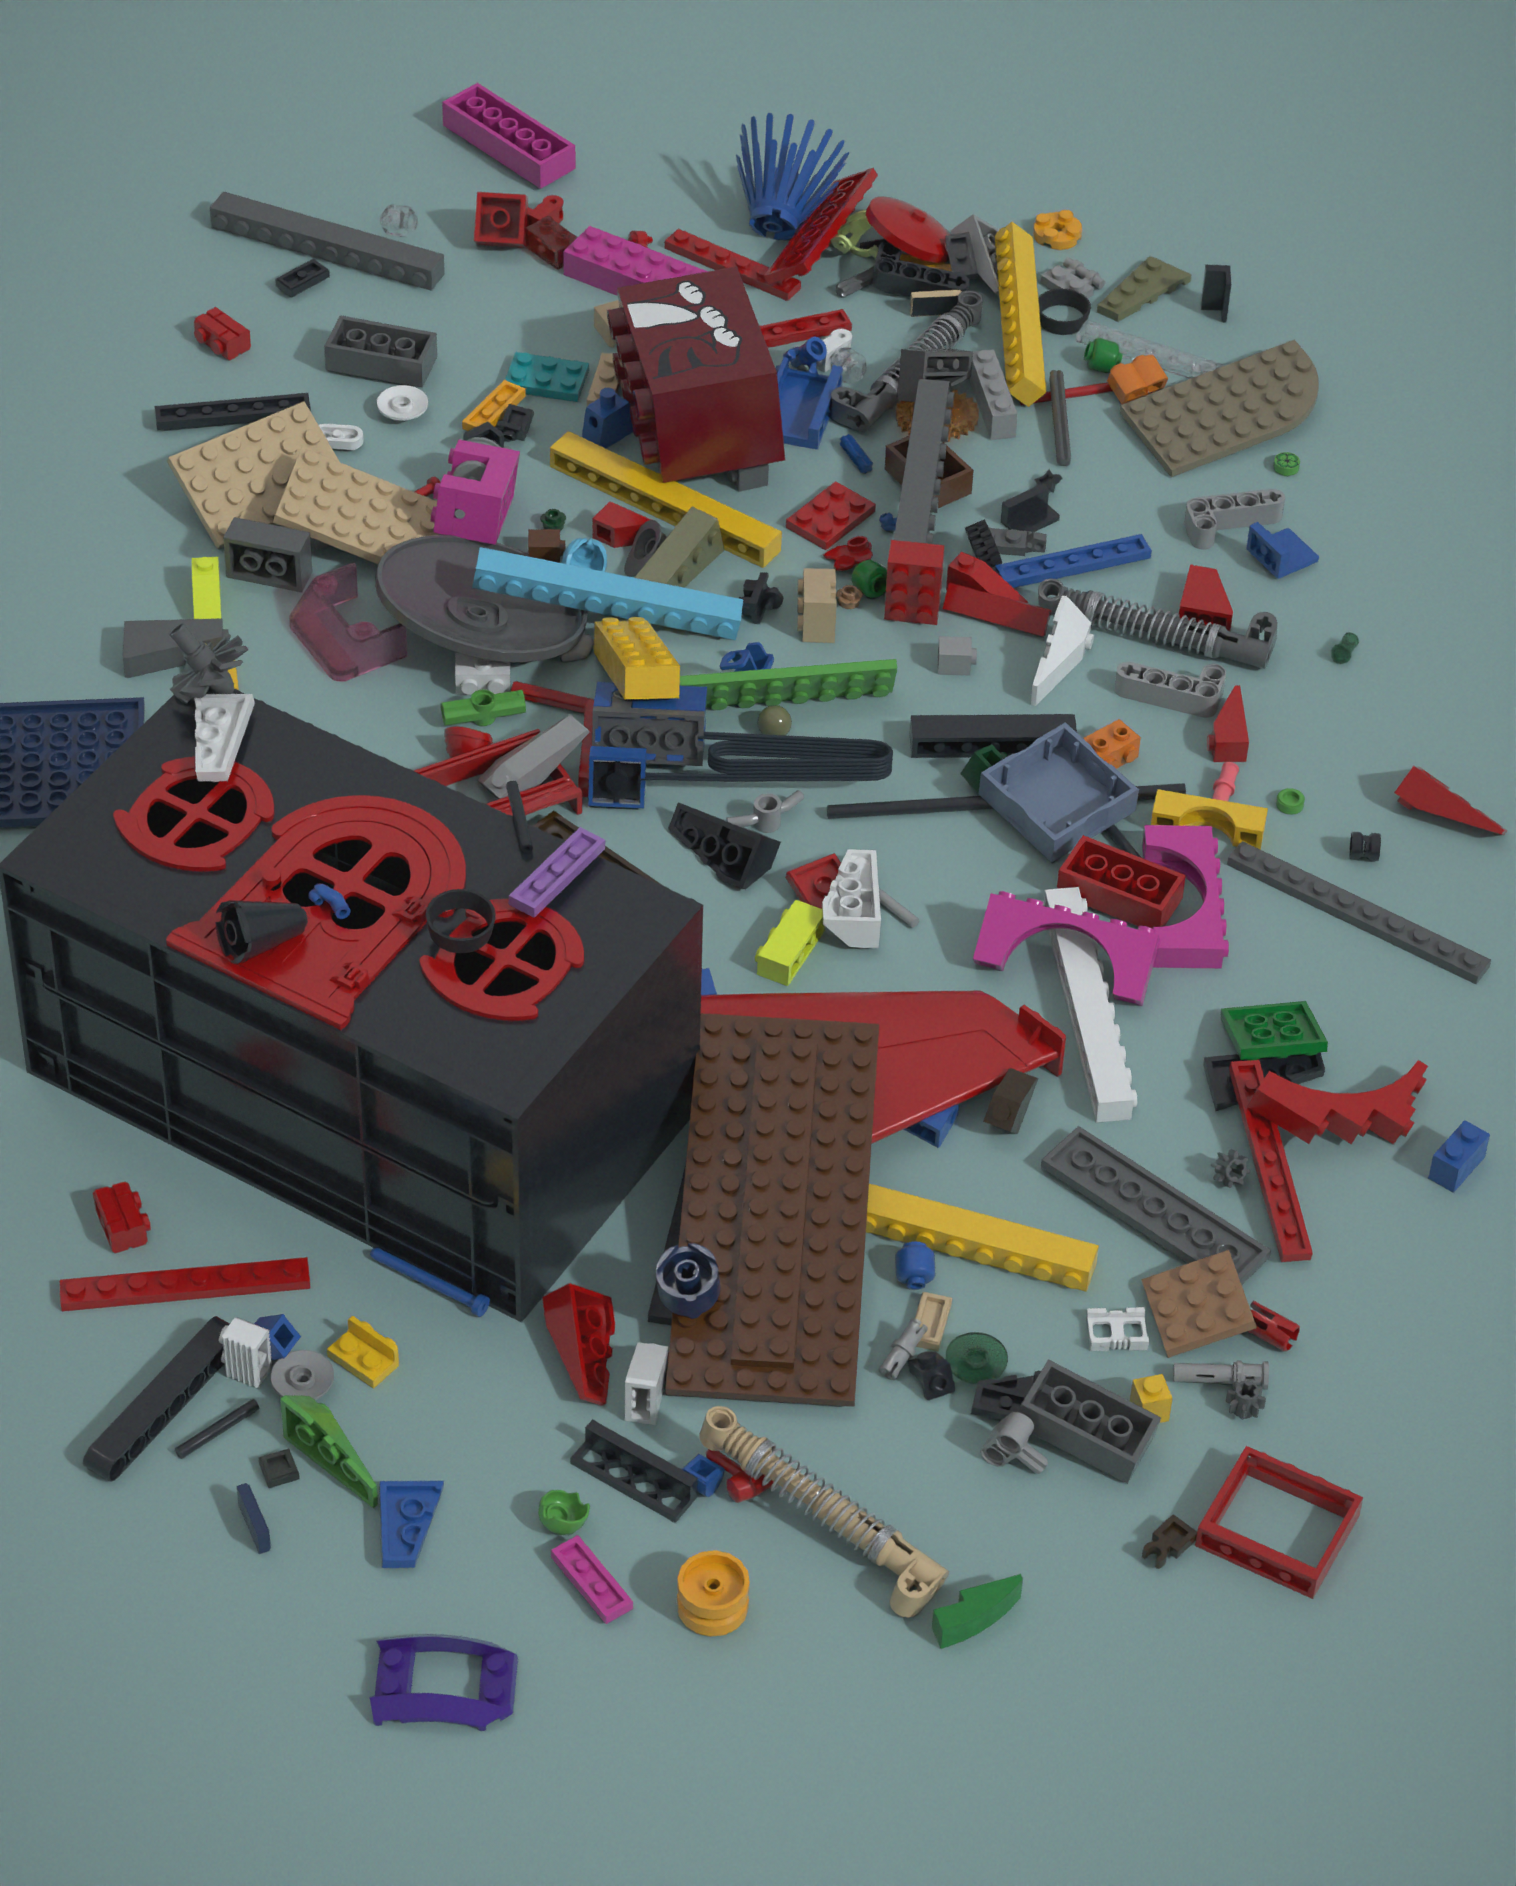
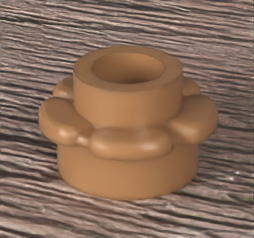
M846 585L836 593V597L839 598V605L845 609L858 607L863 596L862 592L853 585Z

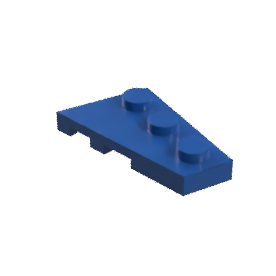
M380 1481L382 1568H415L441 1497L444 1481Z

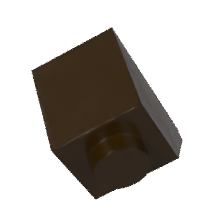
M1010 1068L995 1090L983 1122L1018 1134L1038 1078Z

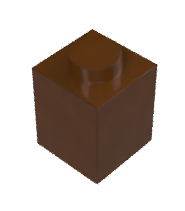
M528 529V556L560 563V556H563L565 551V540H560V529Z

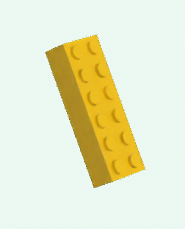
M608 617L603 618L602 621H594V654L624 699L679 698L680 665L648 620L642 617H631L629 621H619L617 618Z

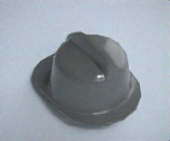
M656 520L645 522L636 533L632 549L624 567L625 574L628 577H635L667 538L661 532L660 524Z

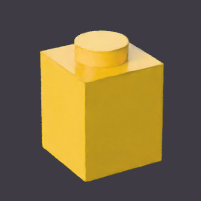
M1163 1374L1133 1379L1130 1402L1161 1417L1160 1423L1169 1421L1172 1396Z

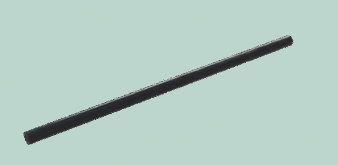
M1185 783L1136 786L1139 789L1137 800L1155 799L1158 789L1186 794ZM981 796L827 805L828 819L994 808Z

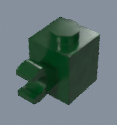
M993 745L987 746L974 752L960 774L979 793L981 772L1005 759L1008 755L1006 752L999 753Z

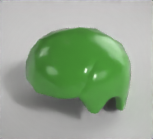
M550 1490L539 1501L538 1515L542 1524L556 1535H571L586 1522L589 1516L590 1505L588 1503L582 1504L577 1492L567 1493L563 1490Z

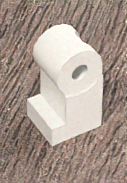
M836 329L831 333V336L823 340L827 348V354L822 361L816 362V368L825 373L833 365L839 364L851 355L852 333L850 331Z

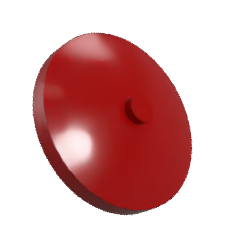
M879 196L871 200L865 212L867 220L885 240L900 250L925 261L934 263L949 261L945 236L951 234L935 218L918 207L899 199Z

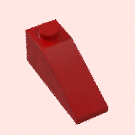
M961 551L948 565L946 590L948 584L952 582L1028 603L1021 594L986 562Z
M1235 685L1213 723L1212 734L1207 735V750L1212 751L1213 762H1246L1249 738L1240 685Z

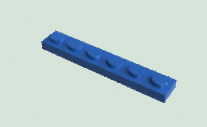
M1138 534L995 565V572L1013 588L1039 583L1049 578L1058 579L1150 559L1152 550L1143 535Z

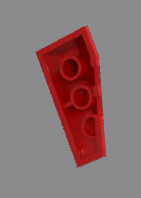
M1413 766L1394 792L1399 796L1397 801L1409 810L1415 807L1422 811L1501 835H1505L1508 831L1479 809L1473 808L1463 797L1449 791L1448 786L1421 767Z
M568 1283L542 1297L546 1326L580 1399L602 1406L607 1402L610 1376L606 1368L607 1359L612 1357L613 1348L609 1346L610 1336L615 1334L612 1297Z

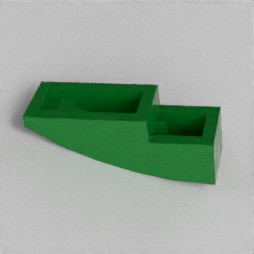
M1021 1574L960 1590L958 1603L933 1609L932 1630L940 1648L943 1649L979 1634L1010 1611L1021 1598L1023 1583Z

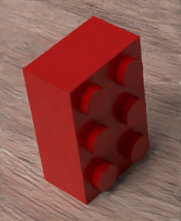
M891 540L887 565L884 620L937 625L941 601L945 545Z

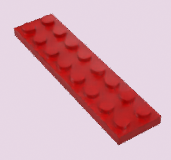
M874 167L835 180L832 183L833 185L839 182L833 192L806 218L764 275L768 284L777 281L783 283L792 276L798 275L801 277L812 270V265L820 259V254L829 247L831 239L838 234L839 228L847 222V217L855 211V206L864 199L863 195L873 186L872 183L878 176Z

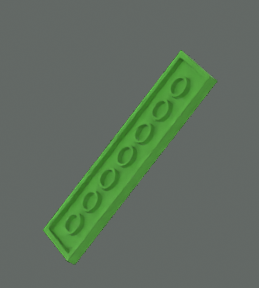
M896 659L686 675L680 676V686L707 687L706 707H711L713 710H723L730 705L750 708L755 703H765L768 706L779 705L782 701L802 704L807 702L808 699L817 698L820 701L828 702L835 699V697L842 696L853 700L866 694H873L874 697H884L893 692L898 668Z

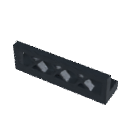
M593 1419L585 1427V1442L570 1458V1464L674 1523L680 1519L697 1498L698 1478ZM592 1450L602 1457V1461L590 1463L583 1458ZM622 1467L628 1471L629 1476L616 1478L610 1474L609 1469ZM648 1482L654 1485L655 1491L643 1493L636 1489L635 1484ZM675 1497L681 1502L673 1510L664 1505L661 1498Z

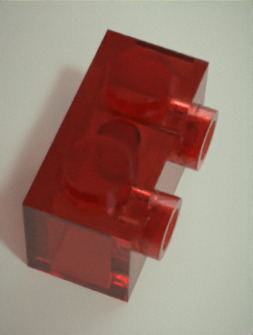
M549 216L525 228L526 248L555 269L563 268L564 250L578 237Z

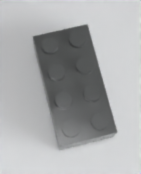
M340 315L324 346L326 370L423 388L437 359V333Z
M1049 1359L1019 1410V1413L1028 1416L1032 1420L1034 1429L1031 1434L1127 1484L1152 1442L1161 1417Z

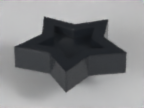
M1049 469L1042 477L1034 480L1038 485L1044 483L1049 488V492L1054 493L1055 485L1063 478L1060 474H1053Z

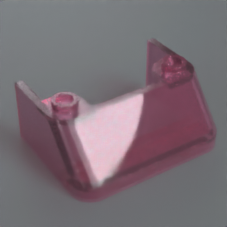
M354 562L315 577L289 615L290 629L332 680L339 682L350 680L407 657V637L404 625L399 623L381 631L374 624L365 621L350 626L334 607L358 597L357 568Z

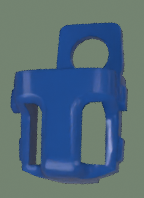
M760 642L748 643L745 650L730 651L725 654L719 666L721 670L735 669L734 672L771 669L774 657L773 654L766 653Z

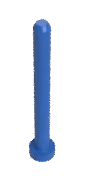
M373 1248L370 1252L372 1259L470 1307L471 1313L478 1317L483 1316L489 1307L490 1299L483 1294L476 1297L379 1248Z

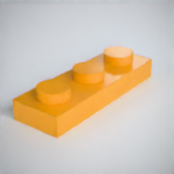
M504 380L462 421V429L470 431L486 422L491 423L495 427L498 420H503L509 404L517 406L526 397V389Z

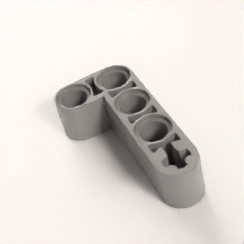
M1265 489L1191 498L1186 504L1184 526L1191 544L1198 549L1206 550L1214 545L1216 530L1249 527L1256 522H1259L1261 525L1280 522L1283 516L1285 495L1277 489Z
M1122 662L1117 666L1114 690L1118 696L1207 718L1215 715L1224 694L1226 670L1219 664H1208L1204 666L1198 679L1138 663Z

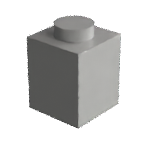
M939 636L938 674L970 675L971 664L976 665L977 648H972L971 637Z

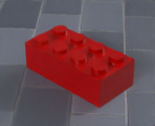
M1083 835L1059 869L1057 889L1079 887L1081 898H1086L1088 907L1136 926H1146L1153 929L1154 927L1165 926L1183 899L1186 875Z

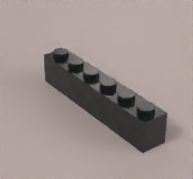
M1075 714L911 715L909 732L911 758H970L974 752L993 745L999 753L1006 752L1010 756L1026 749L1036 739L1065 722L1077 732Z

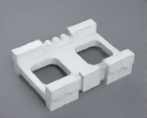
M1133 1307L1126 1308L1125 1312L1110 1311V1313L1106 1312V1308H1088L1086 1320L1088 1323L1090 1351H1109V1347L1113 1350L1116 1347L1117 1349L1129 1347V1351L1148 1350L1149 1337H1147L1145 1308ZM1139 1324L1142 1329V1336H1125L1123 1325ZM1093 1325H1109L1111 1337H1095Z

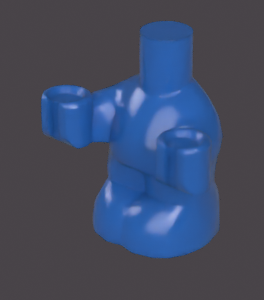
M811 337L800 347H795L785 352L783 358H789V362L791 361V365L794 368L800 365H807L808 370L806 372L818 374L816 362H820L826 357L827 348L824 341L819 337Z

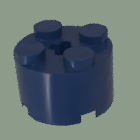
M688 1243V1246L682 1247L676 1245L667 1249L660 1256L656 1265L659 1298L668 1310L694 1319L699 1317L701 1313L709 1310L716 1303L721 1289L719 1270L714 1255L707 1248L695 1243Z

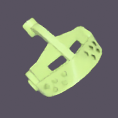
M864 209L848 216L847 222L839 228L838 234L831 239L830 243L844 254L851 252L860 257L872 255L875 259L879 249L876 245L870 249L856 247L860 237L872 227L867 220L866 210ZM851 233L852 236L848 239L846 235Z

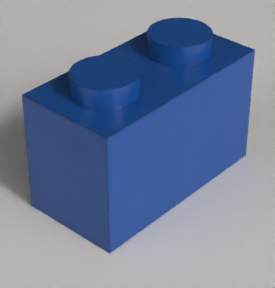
M1464 1120L1433 1155L1428 1179L1454 1193L1485 1158L1490 1134Z

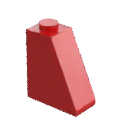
M1190 564L1179 608L1180 618L1186 615L1188 620L1195 618L1197 623L1200 620H1203L1205 625L1209 622L1212 625L1216 623V625L1225 626L1227 631L1231 632L1233 610L1217 569Z

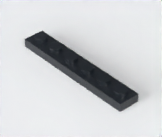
M299 393L155 406L157 430L250 423L304 401L311 412L309 394Z

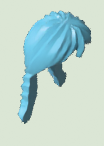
M576 538L566 547L561 563L605 572L607 567L606 549L601 542L592 538Z

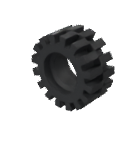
M985 519L965 527L975 557L986 562L991 568L1002 564L1000 553Z

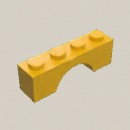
M1158 789L1151 825L1212 826L1224 832L1234 847H1237L1243 841L1261 850L1268 808Z

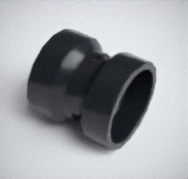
M1352 831L1349 858L1359 860L1361 857H1367L1371 861H1378L1381 848V834L1371 833L1370 835H1363L1361 832Z

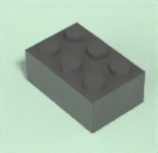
M236 517L233 518L223 537L226 577L302 593L312 574L310 532Z

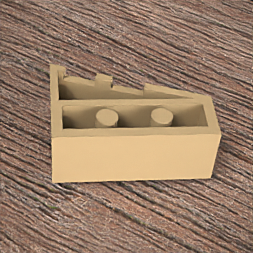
M804 568L803 579H798L797 594L803 595V597H798L797 613H803V615H798L797 631H803L802 642L835 643L837 600H835V569Z

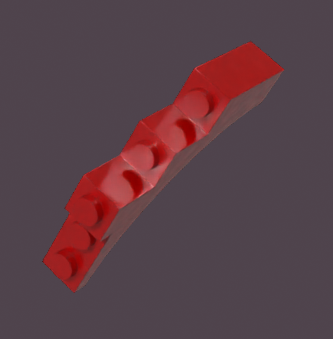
M1418 1060L1407 1074L1394 1083L1377 1090L1361 1093H1331L1314 1090L1290 1082L1269 1071L1247 1107L1307 1144H1310L1315 1134L1321 1137L1325 1129L1351 1145L1357 1135L1364 1137L1368 1129L1390 1143L1395 1144L1400 1135L1406 1138L1415 1123L1410 1120L1416 1110L1411 1106L1416 1098L1411 1093L1415 1092L1418 1094L1427 1081L1423 1074L1428 1065Z

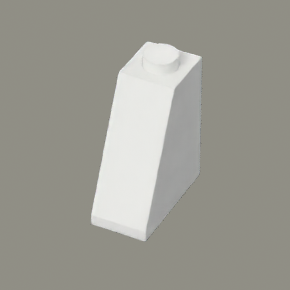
M637 1343L625 1380V1421L656 1425L668 1369V1346L654 1343Z

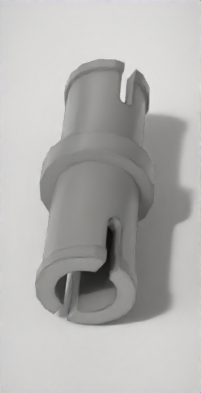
M911 1318L900 1338L895 1339L891 1344V1352L879 1367L880 1373L884 1374L887 1371L885 1377L895 1380L906 1361L912 1359L915 1355V1347L928 1330L925 1324L919 1327L922 1323L920 1320Z

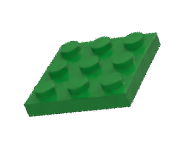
M1306 1001L1221 1008V1021L1241 1060H1259L1266 1057L1286 1058L1289 1055L1298 1054L1312 1056L1320 1052H1327L1328 1041Z

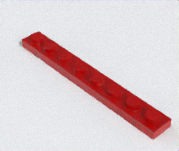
M1260 1061L1230 1062L1229 1072L1280 1260L1281 1262L1311 1260L1313 1252L1278 1126L1247 1107L1264 1080Z
M308 1257L60 1280L61 1311L310 1289Z

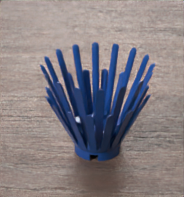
M768 113L766 116L763 179L760 144L757 135V120L754 116L751 117L754 179L747 131L744 124L741 126L742 135H740L746 176L741 159L736 154L737 167L751 214L749 226L753 231L766 237L767 231L775 233L774 240H788L795 235L798 226L838 186L839 182H836L824 193L846 163L844 161L849 156V152L841 157L814 192L843 148L844 140L837 144L828 160L823 163L817 174L813 175L807 185L832 135V129H828L825 132L817 150L809 152L799 174L798 171L815 122L812 119L808 121L797 155V144L792 143L787 156L794 119L793 114H788L786 117L777 167V141L775 139L772 140L773 114Z

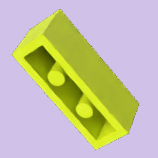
M795 899L791 907L783 911L780 923L777 927H773L770 930L767 942L764 946L761 945L756 952L757 975L789 986L825 932L826 926L823 924L822 909Z

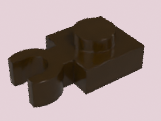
M1172 1514L1153 1532L1152 1542L1144 1546L1142 1558L1146 1559L1151 1554L1158 1555L1155 1568L1160 1569L1165 1565L1168 1554L1177 1559L1196 1541L1197 1531Z

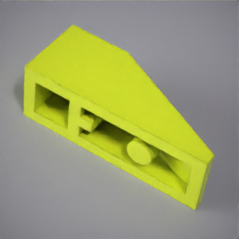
M218 557L191 558L194 619L221 618Z

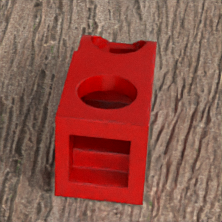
M549 195L543 199V203H540L534 209L528 207L526 232L542 238L563 220L564 200L560 196Z

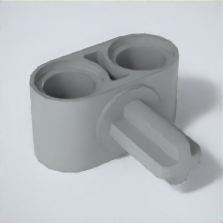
M1019 1412L1010 1413L995 1425L980 1451L982 1458L996 1467H1002L1009 1461L1017 1458L1036 1474H1040L1048 1464L1047 1458L1027 1443L1034 1429V1424L1028 1416Z

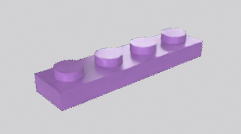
M580 827L509 895L508 904L535 917L605 849L606 840Z

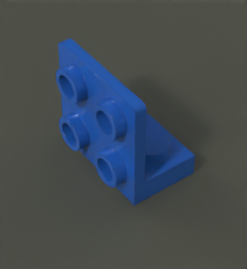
M1259 522L1249 526L1246 549L1277 579L1319 561V556L1290 528L1271 534Z

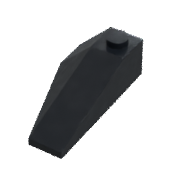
M679 802L668 827L679 840L700 857V860L705 865H708L716 873L715 875L720 880L745 890L772 868L781 843L778 840Z

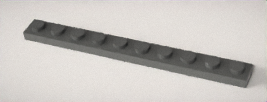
M1242 841L1228 857V866L1474 984H1477L1490 968L1491 959Z

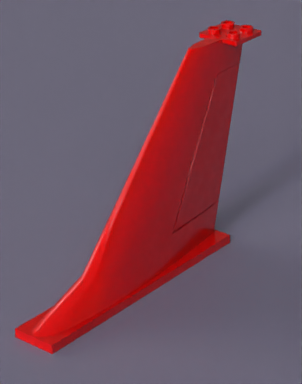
M980 990L701 995V1013L879 1024L872 1144L999 1086L1010 1068L1027 1073L1043 1066L1057 1077L1062 1074L1066 1035L1058 1027H1054L1042 1018L1038 1012L1033 1011L1025 1004L1019 1008L1018 1015L996 998Z

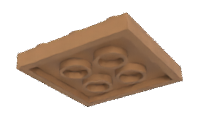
M1229 1250L1141 1279L1168 1358L1257 1328Z

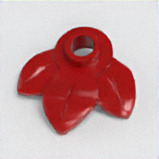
M857 536L849 539L847 545L837 546L826 552L823 556L827 559L836 560L834 564L836 571H845L851 569L856 563L859 564L864 560H871L873 557V552L871 551L872 544L868 541L867 537Z

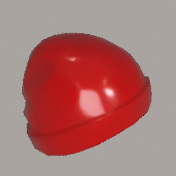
M461 726L444 729L446 751L450 758L493 744L492 736L489 733Z

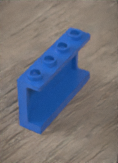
M784 357L781 365H777L775 368L778 379L784 444L818 450L830 419L831 393L834 389L842 387L843 367L833 365L829 376L790 369L789 358Z

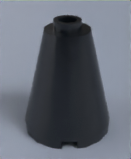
M229 900L222 902L217 908V913H222L221 921L216 922V933L224 955H232L234 960L231 962L234 964L244 963L302 934L308 924V917L306 911L297 903Z

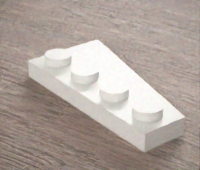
M206 694L202 698H195V738L197 747H195V764L198 781H228L255 704L253 694Z

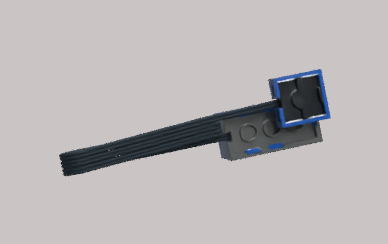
M597 682L593 706L592 746L589 755L588 806L644 809L646 780L717 782L878 781L887 778L892 772V747L878 740L705 732L707 687L679 686V698L624 699L613 682ZM705 739L727 740L716 742L708 749L707 762L709 767L714 771L724 774L646 772V763L703 766ZM735 755L798 759H725L720 756Z

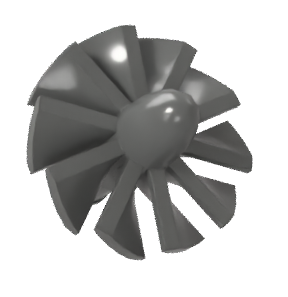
M184 623L176 625L169 632V636L173 638L184 652L186 664L184 672L172 678L173 687L170 688L171 692L183 703H188L192 697H204L208 689L216 694H233L234 683L227 670L238 667L243 663L242 660L234 661L248 651L247 646H242V639L237 635L230 640L231 635L226 634L211 650V642L208 644L202 641L198 642Z

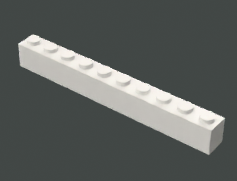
M1079 887L1045 890L1043 905L1045 907L1054 908L1055 905H1061L1070 908L1071 913L1078 915L1088 911L1086 898H1081ZM1049 929L1096 1123L1131 1120L1133 1107H1137V1093L1135 1089L1131 1090L1130 1087L1132 1083L1131 1070L1129 1067L1125 1068L1126 1051L1125 1047L1119 1044L1120 1028L1113 1021L1115 1018L1114 1005L1108 1002V982L1102 979L1104 976L1102 960H1097L1098 943L1089 936L1075 930Z

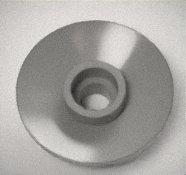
M298 1350L288 1353L284 1359H279L274 1364L271 1371L273 1389L281 1397L284 1395L310 1396L316 1400L329 1391L334 1381V1370L330 1361L322 1354L310 1350Z

